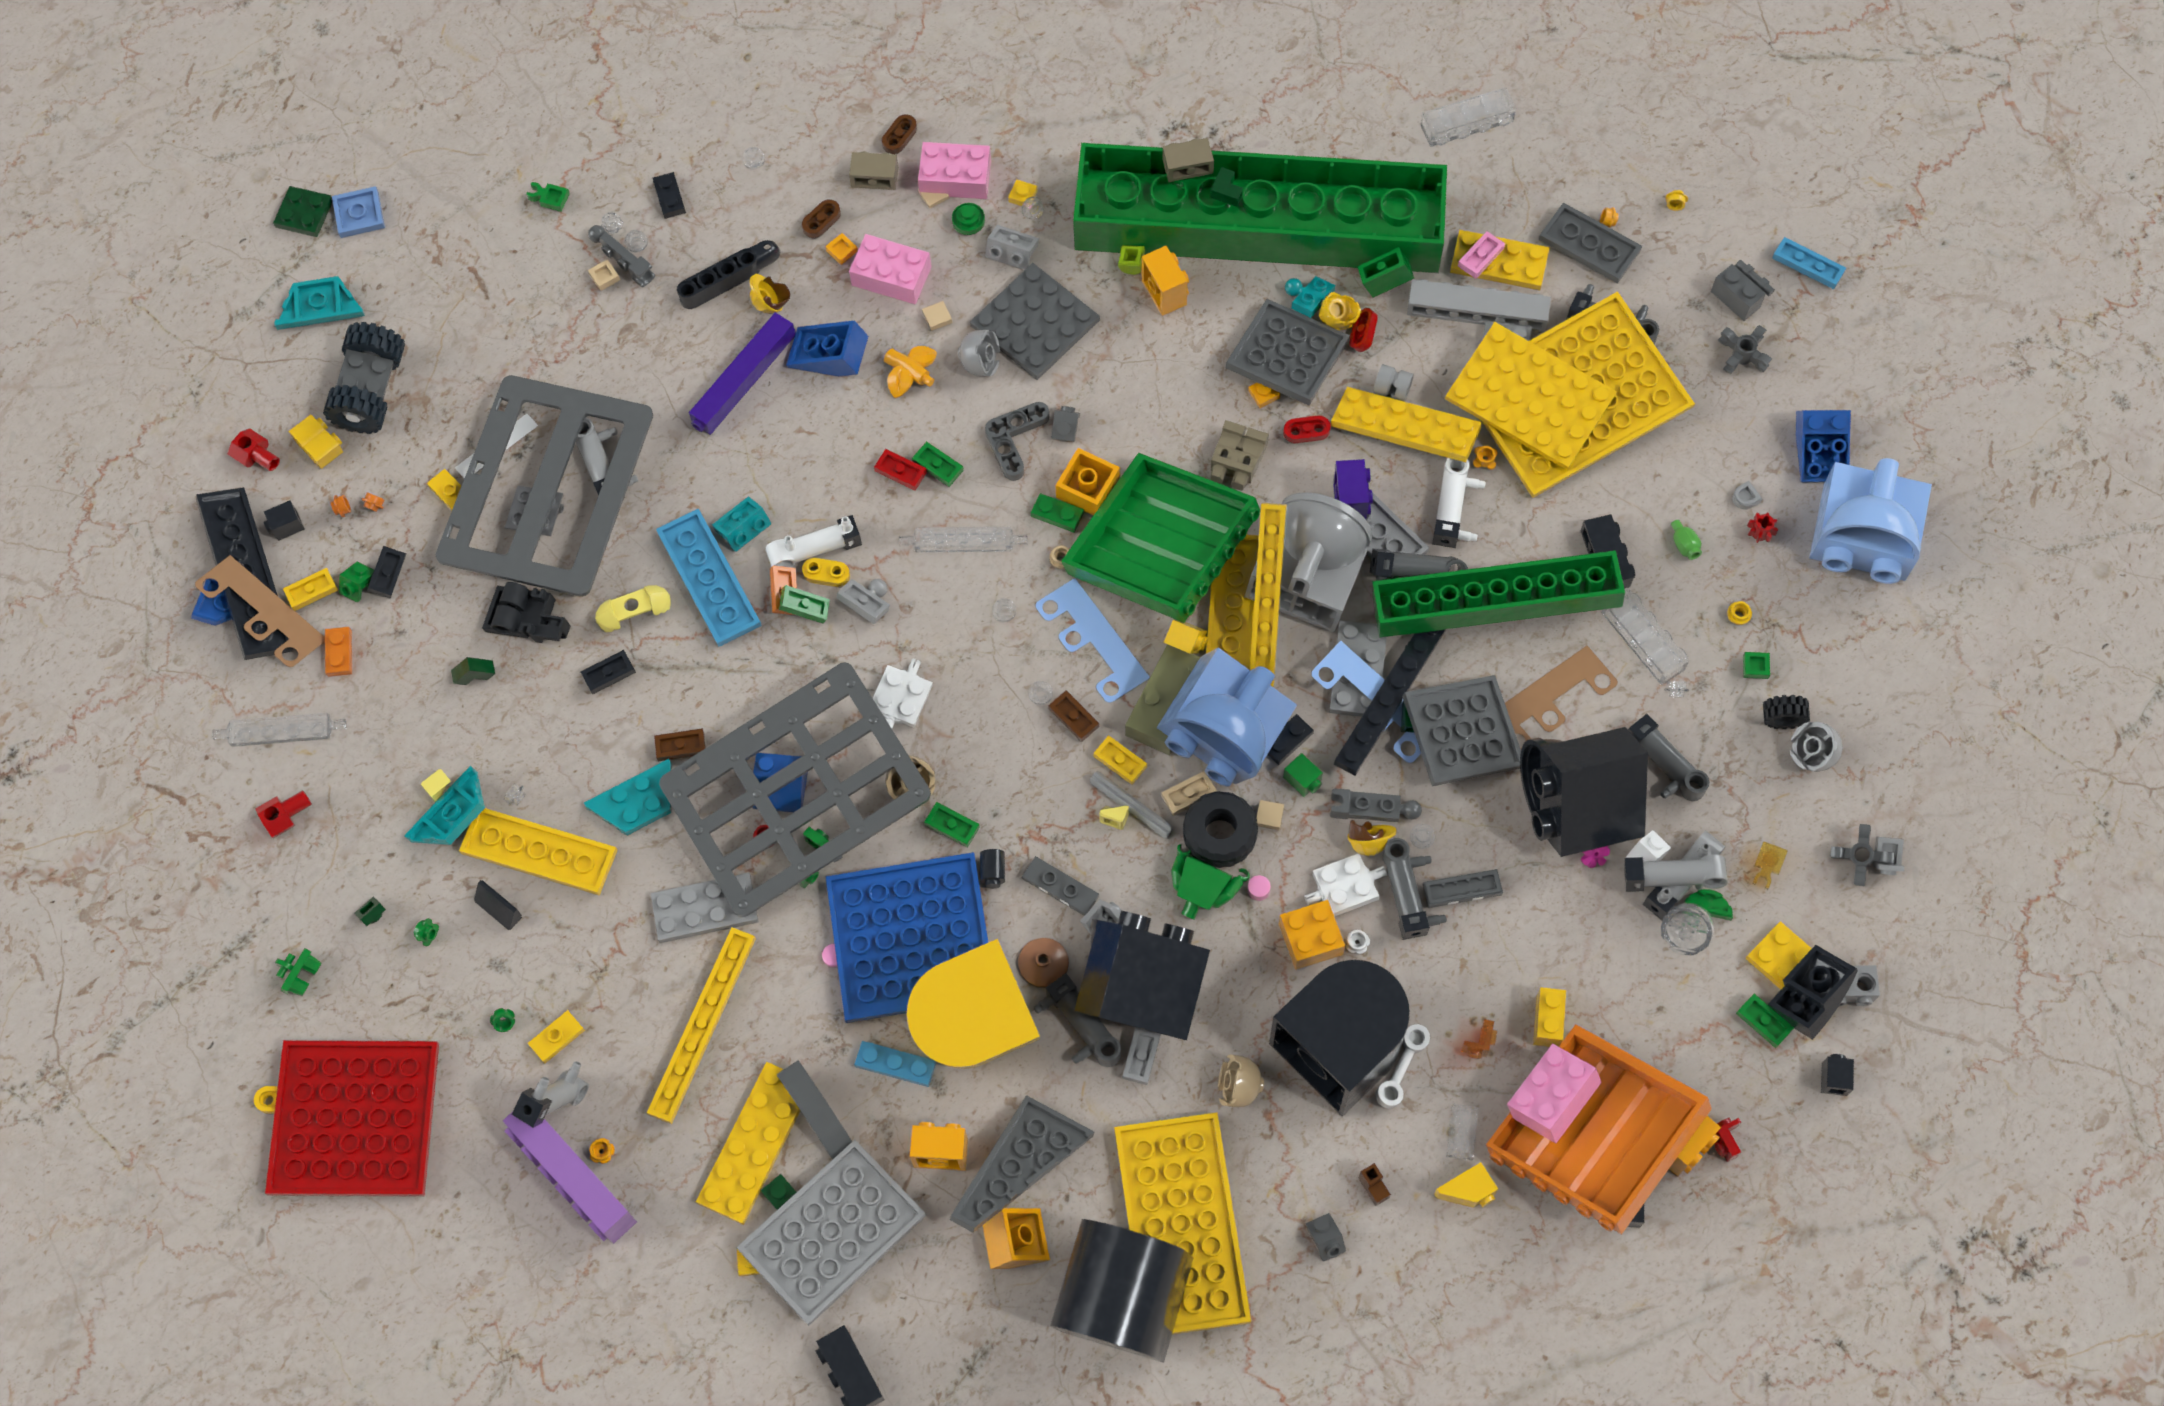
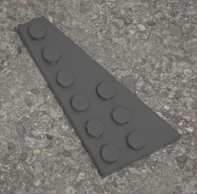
M1026 1095L951 1214L950 1220L974 1233L1089 1141L1095 1132Z

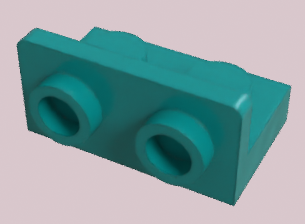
M748 496L714 522L712 526L719 535L727 540L732 550L737 552L769 527L771 521L763 507Z

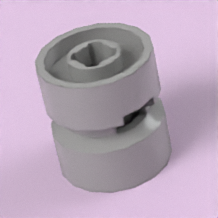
M1382 364L1375 381L1373 393L1385 397L1390 394L1391 398L1405 402L1414 374L1403 370L1396 372L1394 367Z

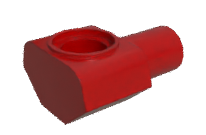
M250 428L241 431L232 440L227 453L248 468L257 462L267 470L273 471L280 463V458L267 450L269 446L268 439Z
M304 790L283 802L276 796L255 808L262 824L274 839L294 827L295 824L291 817L311 806L312 803ZM279 813L276 819L270 820L274 814Z

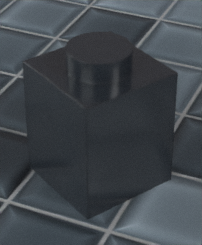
M291 500L263 511L267 519L263 522L269 535L273 533L278 541L305 530L298 511Z
M1831 1054L1822 1062L1821 1093L1848 1096L1854 1090V1059H1847L1842 1054Z

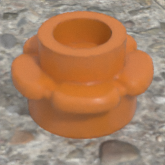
M367 492L365 498H361L365 502L364 507L377 512L378 508H384L382 505L385 500Z
M335 495L334 501L331 502L332 510L335 515L340 514V516L345 517V514L351 512L350 504L345 495L339 497Z

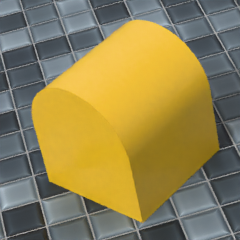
M998 939L928 970L917 981L908 1000L907 1022L915 1043L928 1057L948 1067L958 1069L978 1067L1040 1040V1035Z

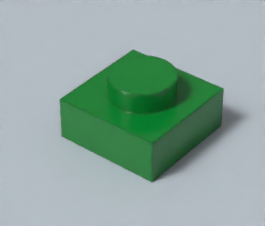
M1744 652L1743 678L1769 679L1770 653Z

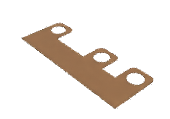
M231 555L195 582L196 588L208 598H214L229 586L259 613L244 624V629L256 640H264L276 629H279L286 635L289 640L277 648L274 654L288 667L298 664L325 642V637ZM209 578L215 579L219 584L218 589L213 592L206 591L202 586L204 580ZM256 621H263L267 624L268 629L263 634H256L251 629L252 624ZM287 647H292L297 650L298 657L293 661H288L283 658L282 651Z
M1585 646L1505 702L1515 734H1521L1525 741L1531 739L1520 726L1521 723L1531 716L1536 719L1545 731L1552 732L1565 722V716L1553 703L1554 700L1584 679L1597 694L1604 695L1617 686V679L1588 646ZM1597 675H1607L1610 678V685L1607 688L1596 686L1594 680ZM1554 711L1558 715L1557 723L1554 725L1545 724L1542 719L1544 712Z

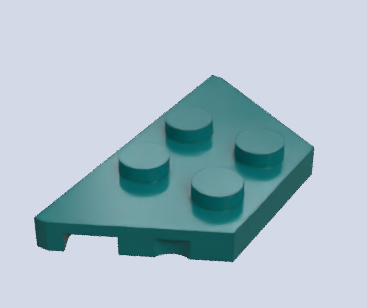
M339 276L293 283L289 290V296L282 305L283 312L279 320H275L274 326L277 330L363 317L365 313Z
M667 759L584 802V805L589 811H593L604 821L614 825L619 831L628 836L672 813V806L660 787L661 777L671 771L672 764Z
M469 766L404 836L412 843L451 845L485 809L478 772L472 766Z

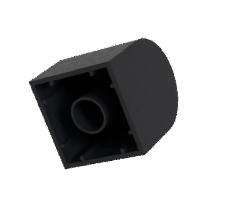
M1364 960L1337 962L1322 970L1273 1016L1269 1045L1343 1117L1394 1065L1409 1023L1410 1010L1408 998L1400 982L1385 968Z
M1081 1219L1050 1327L1069 1335L1164 1363L1194 1257L1184 1249L1168 1242L1118 1226Z

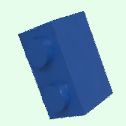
M757 753L753 772L761 783L802 756ZM808 772L769 796L777 811L794 813L803 807Z

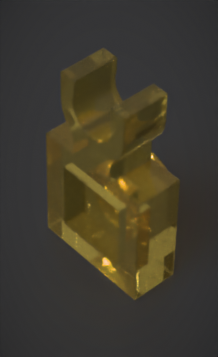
M1763 841L1754 864L1755 867L1761 870L1754 877L1752 884L1756 885L1758 878L1763 877L1767 881L1764 889L1768 890L1772 881L1770 875L1771 873L1779 875L1788 850Z

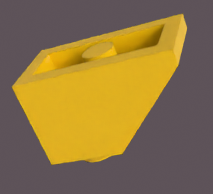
M1480 1162L1437 1188L1434 1195L1437 1199L1472 1208L1479 1204L1485 1207L1495 1200L1494 1195L1497 1193L1498 1187Z

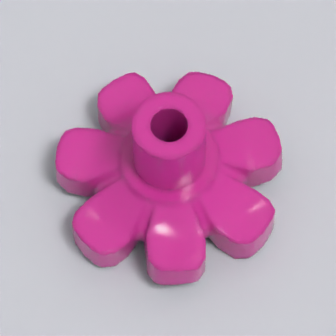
M1605 846L1582 852L1584 856L1581 857V862L1589 868L1596 867L1597 863L1603 866L1607 862L1604 856L1610 854V848Z

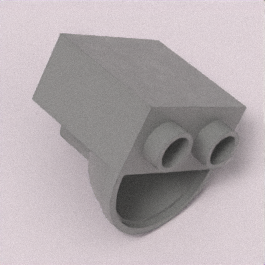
M1316 493L1292 494L1281 503L1287 504L1279 611L1334 633L1372 540V529L1359 512L1337 499ZM1257 562L1244 596L1255 601Z

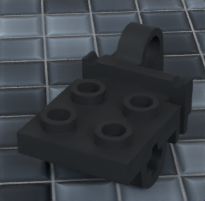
M506 582L505 586L497 585L482 629L488 633L522 638H529L530 636L535 642L543 643V640L560 641V639H566L571 626L565 617L551 615L554 603L556 602L551 593L546 592L545 589H541V591L537 588L529 590L522 584Z

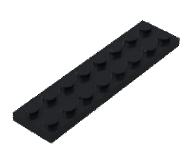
M245 488L196 494V502L215 565L217 566L231 555L277 595ZM228 586L223 592L244 660L275 655V650L289 640V638L279 629H276L261 641L251 636L244 629V624L259 612ZM256 621L252 624L251 629L256 634H263L267 631L268 627L265 622ZM287 647V648H285V649L282 651V654H283V653H288V652H293V648H292V647Z

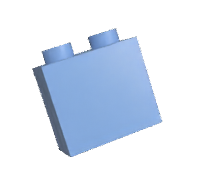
M1890 458L1881 459L1874 471L1835 462L1823 486L1809 558L1822 561V566L1833 572H1847L1852 568L1869 572L1871 578L1880 583L1893 584L1900 580L1906 581L1920 557L1932 484L1897 476L1899 463Z

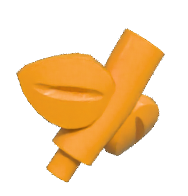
M916 346L910 350L908 356L893 348L887 351L884 356V362L894 367L888 375L887 384L890 393L895 399L905 394L913 381L919 385L926 384L929 387L933 385L934 379L929 376L930 373L925 368L936 359L937 352L934 349L926 346Z

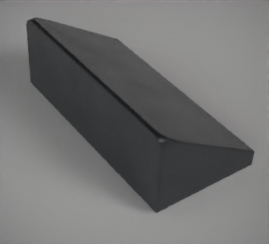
M483 880L478 882L474 897L475 903L507 930H511L522 918L520 912Z

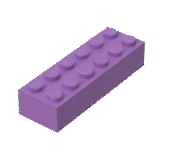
M512 1112L502 1120L508 1127L504 1130L506 1134L520 1148L524 1145L521 1150L536 1166L541 1163L538 1167L540 1172L553 1185L558 1182L555 1186L557 1191L570 1204L575 1201L571 1206L586 1222L592 1220L588 1225L603 1241L608 1238L614 1244L637 1223L632 1215L545 1119L542 1124L534 1128L513 1116Z

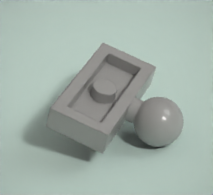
M852 579L837 592L836 598L873 624L883 617L890 607V604L880 598L887 592V584L882 579L872 580L868 589Z

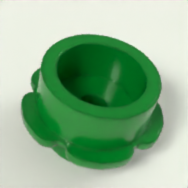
M499 1008L494 1011V1015H491L490 1023L496 1031L507 1032L515 1024V1014L510 1009Z

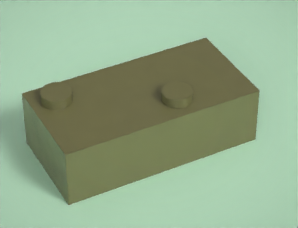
M1167 644L1125 724V736L1170 756L1172 751L1165 744L1168 736L1157 729V726L1200 657Z

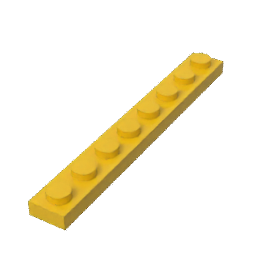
M1261 503L1250 670L1262 666L1275 675L1287 504ZM1273 680L1272 683L1270 684L1273 688H1274V680Z
M731 927L647 1111L649 1116L670 1124L673 1123L756 940L754 935Z

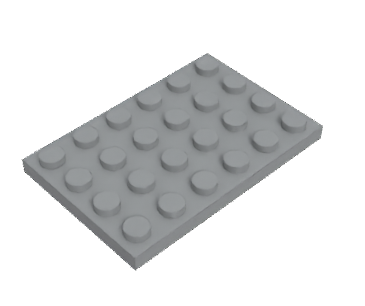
M854 1140L737 1247V1250L809 1326L926 1217V1213Z

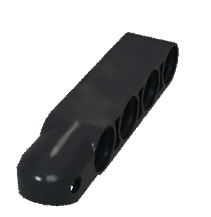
M763 240L681 281L677 286L681 305L686 309H694L744 283L751 276L759 274L761 269L774 263L779 258L781 253L779 247L773 241ZM765 245L771 246L769 249L764 248Z

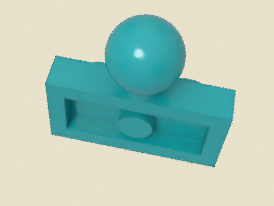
M1315 276L1306 287H1303L1299 279L1291 278L1285 284V291L1289 296H1297L1292 302L1291 309L1312 318L1321 308L1325 297L1331 292H1335L1336 285Z

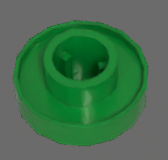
M963 203L957 206L952 212L954 229L963 235H973L981 231L985 225L983 209L974 203Z

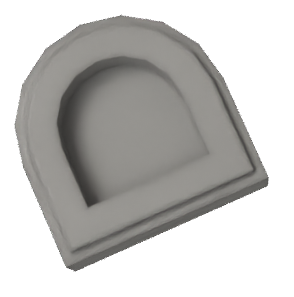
M1747 481L1735 489L1732 500L1738 508L1750 509L1760 504L1762 497L1750 481Z

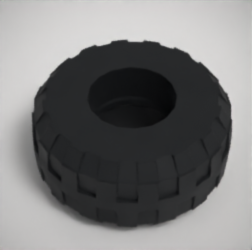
M1215 791L1204 794L1190 805L1184 818L1183 837L1186 847L1194 858L1215 868L1231 867L1242 862L1252 852L1257 840L1258 823L1255 812L1246 800L1234 793ZM1222 820L1230 823L1235 832L1228 838L1217 839L1209 835L1206 827L1213 821Z

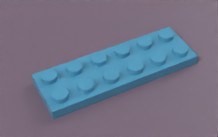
M699 508L656 529L718 647L762 626Z

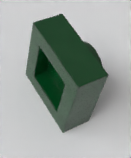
M373 896L355 912V915L367 927L370 923L377 922L386 909Z
M779 1174L761 1190L762 1194L776 1210L797 1193L782 1174Z

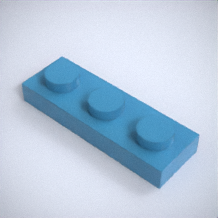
M1786 237L1782 239L1772 259L1832 289H1835L1846 270V267Z
M862 1041L854 1065L856 1068L929 1087L936 1061Z

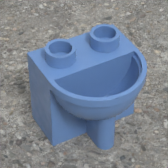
M1218 647L1200 657L1158 724L1157 729L1168 736L1165 744L1171 751L1185 758H1190L1194 754L1208 764L1205 773L1210 779L1220 785L1229 787L1232 782L1238 784L1257 775L1262 762L1297 704L1270 685L1275 678V675L1270 670L1262 666L1249 670Z

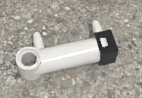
M1451 458L1446 460L1432 545L1456 548L1457 540L1477 541V534L1459 530L1465 488L1484 489L1486 485L1485 481L1467 477L1469 470L1468 459L1466 463ZM1452 468H1458V469H1460L1461 471H1460V472H1456V471H1453Z
M853 515L838 519V524L794 539L788 535L784 539L769 543L766 546V552L771 566L792 568L797 562L842 547H846V550L861 546V537Z

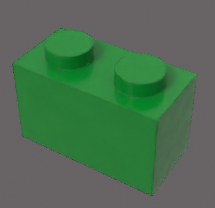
M1400 247L1357 266L1362 284L1373 298L1415 279L1410 262Z

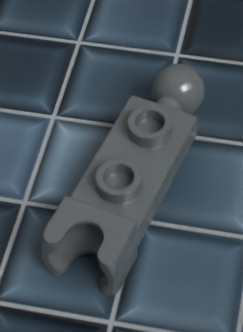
M594 225L589 229L588 236L590 240L595 243H601L603 246L601 249L604 254L609 258L613 257L617 260L618 265L624 271H630L632 279L641 287H645L655 278V274L650 270L652 265L642 256L639 258L635 257L608 234L602 226Z
M1338 788L1333 789L1331 794L1333 801H1338L1342 804L1331 807V818L1399 822L1400 814H1403L1407 819L1414 820L1422 813V807L1417 801L1410 800L1405 804H1400L1401 795L1354 792L1349 789Z

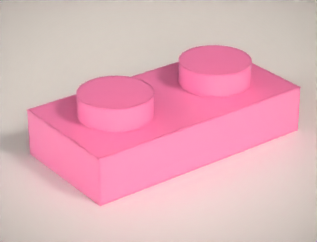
M1486 231L1459 260L1458 267L1476 279L1501 253L1505 243Z

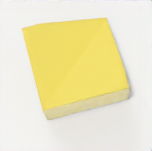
M438 769L424 780L421 785L436 802L442 796L446 785L451 780L441 769Z
M1105 806L1099 813L1100 823L1123 830L1129 816V806L1115 808Z

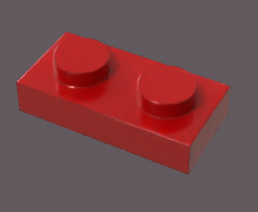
M888 449L884 450L874 466L875 472L916 491L927 473L925 467Z

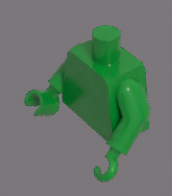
M1182 844L1177 846V856L1171 869L1173 888L1177 891V896L1187 900L1181 912L1186 917L1195 920L1200 907L1211 910L1212 907L1220 908L1232 900L1242 887L1243 882L1248 881L1250 878V873L1244 868H1240L1239 872L1244 873L1246 877L1240 875L1233 877V875L1191 857L1190 851L1182 852Z

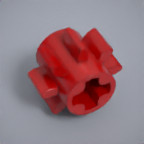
M1757 512L1754 520L1750 519L1747 524L1751 528L1748 536H1753L1757 543L1764 540L1770 542L1772 535L1776 536L1779 530L1774 527L1778 520L1773 519L1768 512L1762 515Z

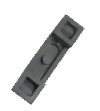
M797 1060L776 1075L833 1160L852 1140L802 1064Z

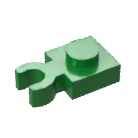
M531 182L532 190L536 192H527L528 200L532 202L539 201L541 207L562 212L570 195L569 189L547 183L545 188H542L539 183Z

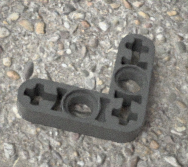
M1035 402L993 418L985 425L987 440L1004 476L1008 480L1016 481L1024 475L1023 461L1011 437L1040 427L1048 422L1050 417L1049 408L1043 402ZM1039 411L1040 413H1043V416L1039 417L1038 415H1035V412ZM1026 414H1028V416H1029V418H1030V420H1031L1030 422H1028V419H1027V415H1026ZM1014 418H1021L1024 423L1019 427H1015L1011 424V421ZM1006 422H1007L1008 430H1006V426L1004 427V423H1006ZM996 427L1000 433L996 434L992 431V428ZM1002 445H1008L1011 451L1008 454H1001L998 449ZM1011 459L1014 467L1017 468V472L1010 470L1009 461Z

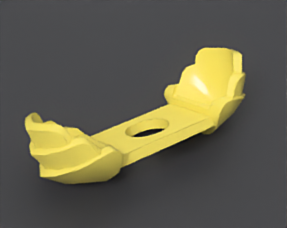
M648 585L644 586L641 590L616 599L606 600L599 606L596 612V623L607 633L613 632L614 629H620L621 621L652 610L654 615L665 613L670 609V594L660 586ZM630 599L638 601V607L633 611L625 609V603Z

